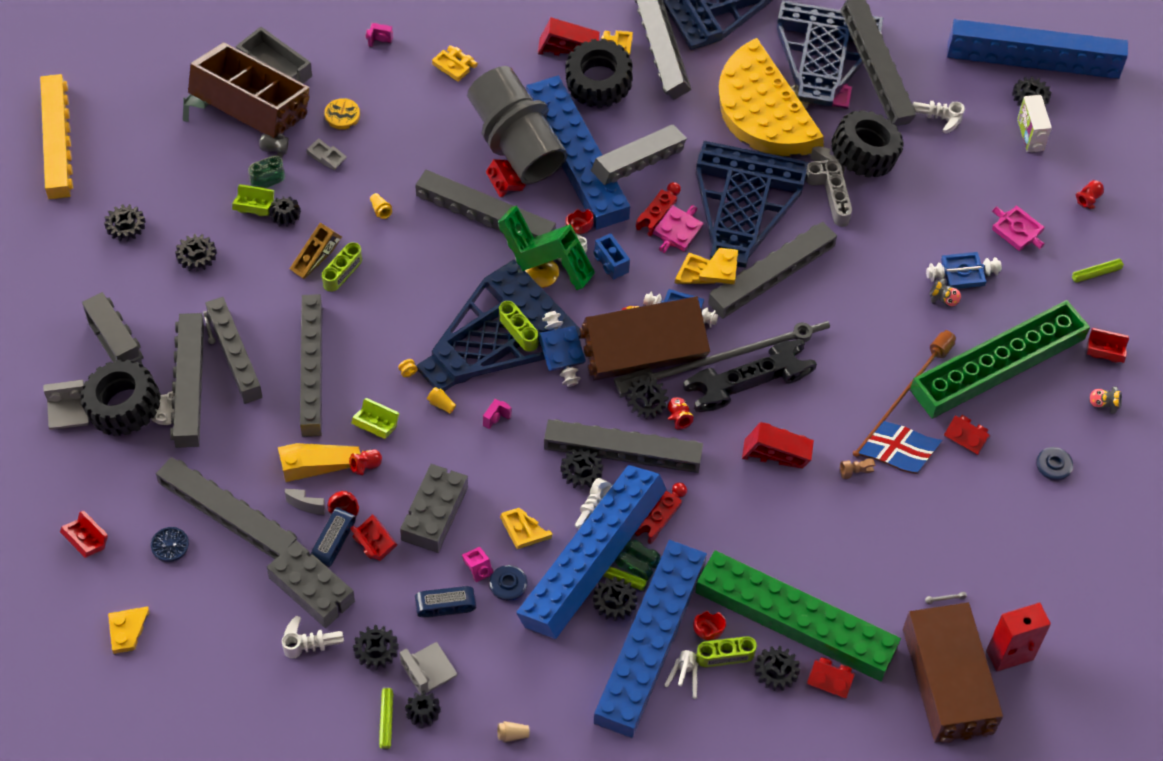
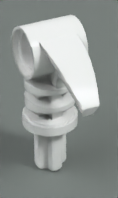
M930 101V104L912 103L915 111L928 114L927 118L931 119L932 115H935L936 119L938 116H941L942 120L946 119L948 123L943 129L945 134L953 131L961 123L965 110L964 105L960 102H952L949 107H947V104L941 106V103L935 105L934 101Z
M600 478L594 481L588 499L580 508L582 514L575 523V527L578 530L612 487L611 483Z
M295 616L290 621L282 638L284 654L288 658L299 657L302 650H305L307 653L308 649L312 648L313 651H316V648L320 647L321 651H325L324 646L344 642L342 631L322 634V630H318L317 635H313L312 632L308 637H306V634H297L301 620L299 616ZM292 643L297 644L295 647L292 648L287 647L289 644Z

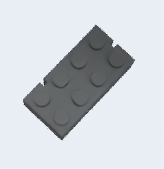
M259 27L236 45V49L302 84L312 77L311 62L263 27Z
M103 292L83 301L82 305L87 322L94 334L98 335V340L112 362L114 363L116 360H123L124 362L132 360L134 363L139 362L142 364L141 359L144 357L140 351L141 346L136 338L131 337L132 332L129 326L122 323L123 318L120 312L114 311V304L110 297L106 298Z
M430 464L411 504L409 515H406L400 528L401 541L439 553L468 489V476L452 470L448 473L446 468Z
M297 540L267 566L269 579L325 629L339 617L338 608L339 612L343 613L355 602L354 590L313 554L310 555L309 551Z

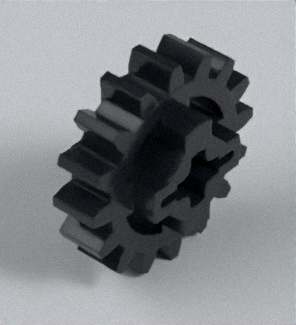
M1031 76L1030 80L1024 77L1023 81L1019 79L1015 83L1012 96H1014L1013 100L1018 101L1017 105L1020 106L1024 96L1042 95L1044 105L1046 106L1050 101L1052 92L1049 91L1050 86H1045V81L1041 83L1040 78L1034 80L1033 76Z
M122 204L120 209L115 206V211H108L109 216H105V229L108 235L111 234L112 239L118 237L119 241L123 238L129 241V237L136 239L135 235H141V230L145 229L144 224L146 221L143 212L139 211L137 206L132 209L131 204L127 208Z
M194 234L193 238L186 236V241L180 240L181 245L176 246L177 251H175L178 264H181L183 269L188 266L189 271L195 268L196 272H198L201 267L205 270V265L212 266L211 260H216L215 255L217 251L214 241L211 242L210 237L204 239L203 234L200 237Z
M641 377L638 383L634 381L632 387H629L627 390L630 393L626 396V399L630 400L627 406L633 407L632 413L638 412L637 417L643 414L645 419H648L649 415L655 418L656 412L661 415L662 409L667 407V404L664 403L669 399V397L664 396L667 393V389L662 390L663 383L656 384V378L652 382L650 377H647L645 381ZM643 387L642 391L635 393L639 388ZM646 392L648 395V399H650L649 402L647 401V398L644 397ZM659 403L657 407L651 409L653 404Z
M582 447L579 452L572 449V454L566 453V459L562 458L560 466L562 479L567 478L566 484L572 482L573 488H576L577 485H580L581 489H584V485L591 488L592 482L594 483L596 479L602 478V459L597 458L596 452L590 454L589 448L586 452L583 451Z
M616 577L611 582L606 578L605 584L599 582V587L594 589V609H599V615L606 614V620L610 616L613 617L614 621L619 616L624 620L625 614L631 616L632 610L636 609V589H631V583L624 584L623 578L620 582L617 581Z
M374 625L372 630L367 626V632L360 631V638L355 637L354 639L355 645H353V650L355 651V658L359 659L360 665L366 663L367 669L371 665L374 666L375 670H378V665L386 668V662L392 664V657L398 656L396 651L399 650V645L396 643L397 636H393L392 630L386 632L385 626L381 630L378 629L377 625ZM389 643V644H390V648H389V650L387 651V648H386V647H387V644ZM363 644L366 646L364 652L362 651Z
M770 646L769 652L764 649L762 655L757 656L758 662H755L754 666L757 669L755 676H760L758 682H766L765 688H768L770 685L773 686V691H776L777 687L784 691L785 685L791 688L792 683L797 681V675L800 673V669L797 668L800 662L794 661L796 655H789L788 648L782 651L781 646L778 647V650ZM770 659V662L764 666V663Z

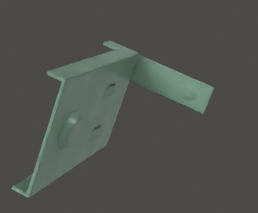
M191 94L186 99L184 97L183 121L189 122V106L205 109L209 104Z

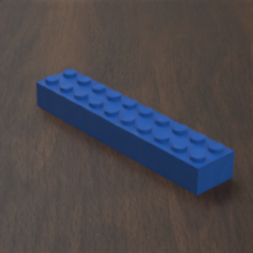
M960 19L953 20L947 47V58L1120 79L1128 57V40Z
M559 75L526 85V90L533 101H544L548 106L549 112L545 119L568 154L562 168L585 211L590 209L593 213V226L595 229L598 230L628 220L630 218V204L618 182L604 185L591 172L595 159L602 156V153Z
M628 465L516 612L524 628L554 639L559 636L667 489L660 474L632 465Z
M672 540L668 541L594 712L593 724L630 738L634 737L694 593L697 581L704 569L707 553Z

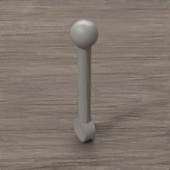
M203 311L209 335L208 343L214 344L216 340L212 335L207 311Z
M961 592L955 595L933 598L928 596L925 598V602L931 604L934 601L956 598L965 599L967 594L966 592Z

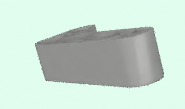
M836 160L810 162L807 166L806 182L810 185H825L834 223L840 227L847 226L850 222L852 207L840 163Z

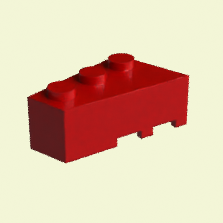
M550 17L539 38L538 54L543 55V52H551L557 56H560V53L570 54L576 46H581V43L585 41L591 42V39L599 40L600 32Z
M760 422L745 438L742 459L748 460L749 456L761 458L760 462L766 463L767 460L779 461V465L803 469L812 459L814 440L804 435L791 433L786 429L771 426L769 423Z

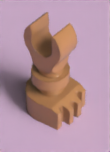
M866 459L859 463L857 461L851 463L850 460L840 462L839 469L841 477L849 479L852 473H859V471L865 473L873 472V466L876 465L873 459Z

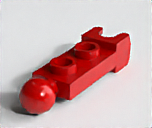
M677 182L669 183L667 191L660 190L647 209L638 217L636 221L637 230H641L642 227H648V236L653 235L654 229L672 205L677 202L676 196L681 191V187Z
M675 483L672 487V494L668 491L663 494L635 532L636 536L647 532L649 533L648 544L654 542L663 527L682 505V500L679 498L684 497L687 493L684 483Z

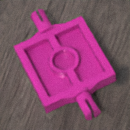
M672 205L654 229L653 234L664 242L659 247L662 253H666L670 246L685 252L702 229L704 223L693 217L697 211L696 206L691 205L688 211L684 212Z
M997 206L993 209L992 213L1000 219L993 225L992 230L1018 251L1031 243L1039 249L1044 246L1045 243L1037 238L1043 232L1044 226L1021 208L1015 206L1007 212H1003Z

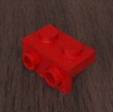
M493 159L486 170V174L499 197H504L508 190L523 191L525 184L522 183L509 161Z
M1092 328L1087 341V355L1094 358L1109 359L1116 363H1124L1129 336Z
M955 415L944 436L979 455L987 439L991 437L987 433L988 429L980 424L977 427L970 424L972 420L964 415L960 417Z
M84 510L79 512L77 520L61 526L60 533L85 558L105 548L108 538L107 533Z
M373 514L358 528L355 526L350 528L354 533L352 537L358 544L364 546L365 549L363 551L370 559L374 558L381 561L398 545Z
M821 657L820 660L815 659L807 684L847 698L855 673L851 672L852 668L840 664V667L832 665L833 661Z

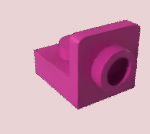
M372 23L370 29L366 31L368 46L372 47L374 40L392 43V26Z
M846 83L834 98L832 106L848 108L852 86H848Z
M494 399L483 415V426L490 429L493 423L496 424L499 421L500 416L510 419L512 408L506 402Z
M480 547L462 555L463 561L471 570L475 582L481 581L493 573L490 559Z

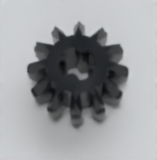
M282 196V199L276 198L275 202H271L269 214L273 223H277L279 227L282 224H285L287 227L289 223L294 225L295 220H299L301 208L297 200H293L291 196L288 198Z
M423 690L422 695L415 692L414 698L409 697L407 699L408 704L405 705L407 719H412L413 725L420 722V727H423L424 723L427 722L431 726L432 720H438V714L441 712V707L438 706L440 701L438 698L434 699L433 693L427 696L426 691Z

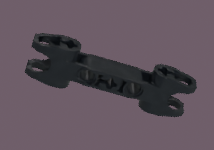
M803 340L784 341L769 349V357L733 368L721 374H717L715 368L701 370L685 380L683 388L688 392L700 391L705 394V396L694 403L696 412L714 411L727 406L731 402L729 395L767 383L779 377H782L787 384L799 381L816 370L817 364L815 360L802 361L795 357L796 354L804 350L805 343Z

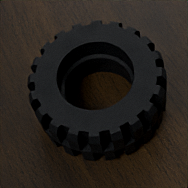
M591 39V42L585 41L581 43V46H576L573 52H570L565 65L566 83L571 95L575 99L578 98V102L581 104L587 103L589 107L594 105L597 108H602L604 105H607V107L612 106V103H618L621 101V97L625 98L628 91L632 87L633 72L632 60L629 53L624 51V47L621 45L617 46L616 42L611 40L608 42L606 39L597 41L596 39ZM596 66H604L615 72L605 80H592L584 75L588 69Z
M860 110L859 112L853 111L846 114L841 119L831 140V148L835 158L839 159V163L847 167V170L853 171L859 176L864 175V177L868 178L873 176L875 178L888 174L896 164L904 146L901 132H898L897 126L893 125L892 121L872 111Z
M116 360L114 363L110 361L105 363V366L98 367L94 374L91 373L88 376L89 380L85 381L83 385L84 390L81 391L80 396L82 399L81 405L95 428L107 435L112 433L113 436H121L123 433L124 435H129L132 431L137 432L141 430L143 425L147 426L150 423V419L155 417L161 399L159 388L149 370L141 363H134L132 360H126V362ZM124 390H134L132 396L125 402L114 406L107 405L110 399L117 393Z

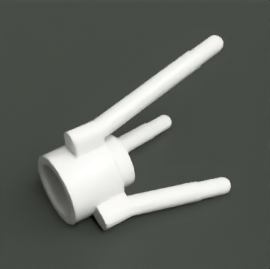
M688 650L681 651L680 657L676 659L675 665L667 678L665 687L669 686L678 667L681 670L679 686H682L686 672L692 670L693 699H696L698 663H696L697 655L694 652Z

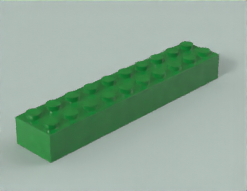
M1066 300L913 378L910 392L933 419L1085 340L1090 326L1069 301Z
M714 550L696 584V594L882 682L901 641V638L716 550Z

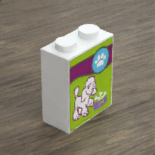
M1042 95L1024 96L1017 121L1027 152L1044 151L1052 127Z

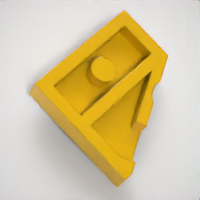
M719 248L699 274V281L735 284L738 250Z
M688 253L675 278V283H716L699 281V274L710 260Z
M520 508L501 513L500 518L516 549L552 538L553 534L550 530L545 531L538 525V521L529 517Z
M149 607L108 613L113 654L135 650L138 636L141 635L144 628L143 624L146 616H149L150 613Z

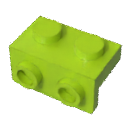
M240 184L238 186V195L232 203V210L240 213L268 216L271 202H274V190Z
M365 398L362 409L352 417L351 424L386 439L397 427L399 412Z

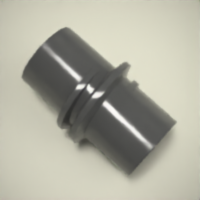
M501 66L491 69L472 83L468 89L467 97L484 122L481 132L483 138L494 154L506 156L522 183L532 184L544 180L554 174L564 164L568 154L545 119L549 112L547 104L540 100L533 101L511 67Z

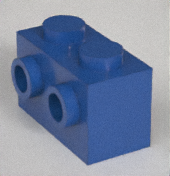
M611 233L595 240V251L593 254L595 259L602 263L606 274H609L614 280L629 273L630 258Z

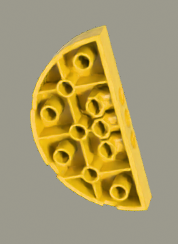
M755 38L740 47L725 64L719 81L720 110L723 120L732 134L755 150L778 156H790V154L800 153L801 155H807L812 153L813 147H824L823 134L759 40Z

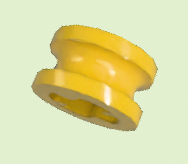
M412 359L404 360L398 366L403 377H410L418 370Z

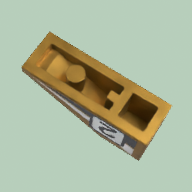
M319 223L289 269L305 279L333 252L342 236L326 225Z

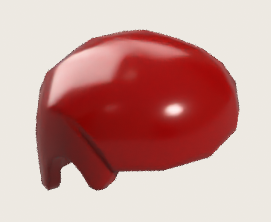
M576 209L566 217V226L571 224L575 234H586L593 227L594 215L590 209H586L585 212Z
M336 492L328 500L327 506L331 515L337 507L355 516L359 512L357 499L351 492Z
M707 610L702 614H698L693 621L694 633L707 641L718 639L726 628V619L720 612L710 614Z

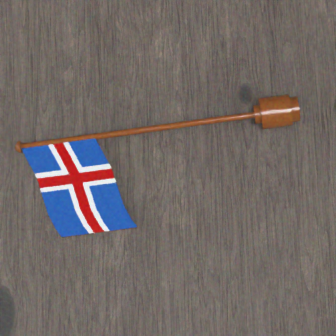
M945 330L936 337L930 345L932 356L915 377L921 375L935 357H946L956 341V336L952 332ZM912 381L859 448L853 451V456L859 457L861 455L876 459L909 473L917 474L943 440L927 437L905 426L885 421L910 390Z

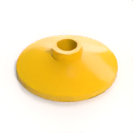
M554 261L525 270L541 288L551 286L559 277V268Z

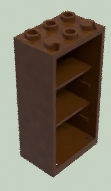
M225 42L190 63L189 94L204 102L206 101V103L271 136L273 139L279 134H283L290 127H293L307 115L310 87Z
M698 296L589 316L585 318L582 327L579 328L581 339H585L586 344L583 347L585 357L589 358L590 362L588 365L589 375L593 376L594 381L631 374L647 368L652 370L689 363L706 358L711 352Z
M970 603L909 611L903 632L934 743H949L954 739L969 740L974 736L982 735V737H987L996 733L1003 718V713Z

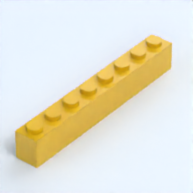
M62 74L40 76L45 190L48 199L71 197L70 189H73V181L70 175H73V171L69 161H72L71 150H68V147H71V139L68 133L71 131L70 124L67 122V119H70L69 109L66 108V105H69V98L65 93L68 92V83L63 80Z

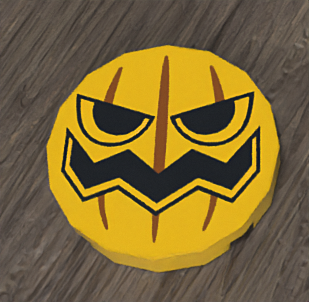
M339 98L327 104L324 114L325 120L332 128L348 129L353 124L356 125L358 123L360 109L353 100Z

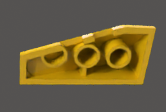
M295 443L278 447L285 482L351 468L349 464L351 454H361L359 447Z

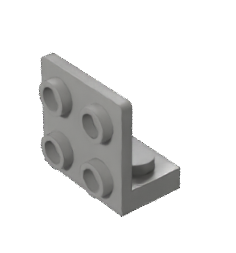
M83 380L43 385L48 404V424L50 430L89 424V418L81 405L82 399L80 396L81 391L84 390Z
M437 642L415 654H410L408 649L400 652L401 664L420 695H422L423 690L428 693L457 676V672Z

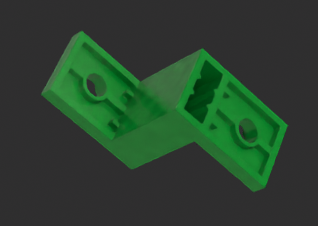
M517 205L511 207L498 221L499 229L504 234L509 248L512 249L516 257L517 264L520 265L523 271L560 258L562 266L567 270L570 281L576 290L584 288L595 274L571 224L533 237Z

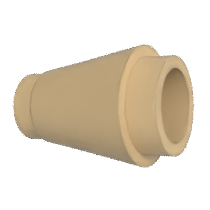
M506 721L498 723V740H503L505 743L529 738V726Z

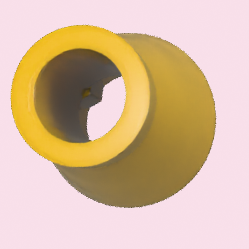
M375 193L370 197L377 217L386 219L392 214L391 204L380 197L379 194Z
M433 388L427 397V400L430 401L429 404L449 414L456 407V404L441 388Z

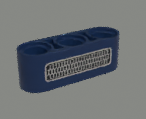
M337 507L315 543L311 554L325 566L330 567L351 531L350 528L354 526L356 516Z
M471 586L427 590L415 594L417 616L422 618L468 613L476 609L474 588Z

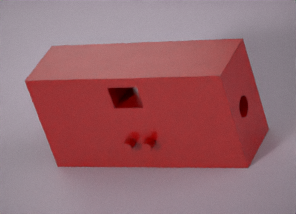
M1040 602L1001 615L986 649L996 672L1035 659L1051 625Z

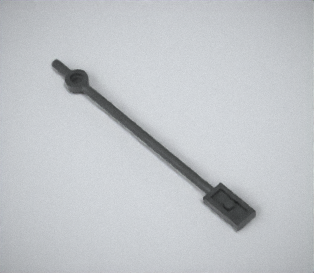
M828 321L810 326L807 323L801 322L794 326L792 332L656 373H652L650 368L614 378V384L620 398L630 394L627 391L628 388L632 387L634 381L638 383L641 377L644 381L647 377H650V381L653 382L655 378L657 380L784 341L800 339L807 342L811 339L812 333L828 329L830 324ZM643 387L639 388L635 393L642 391Z

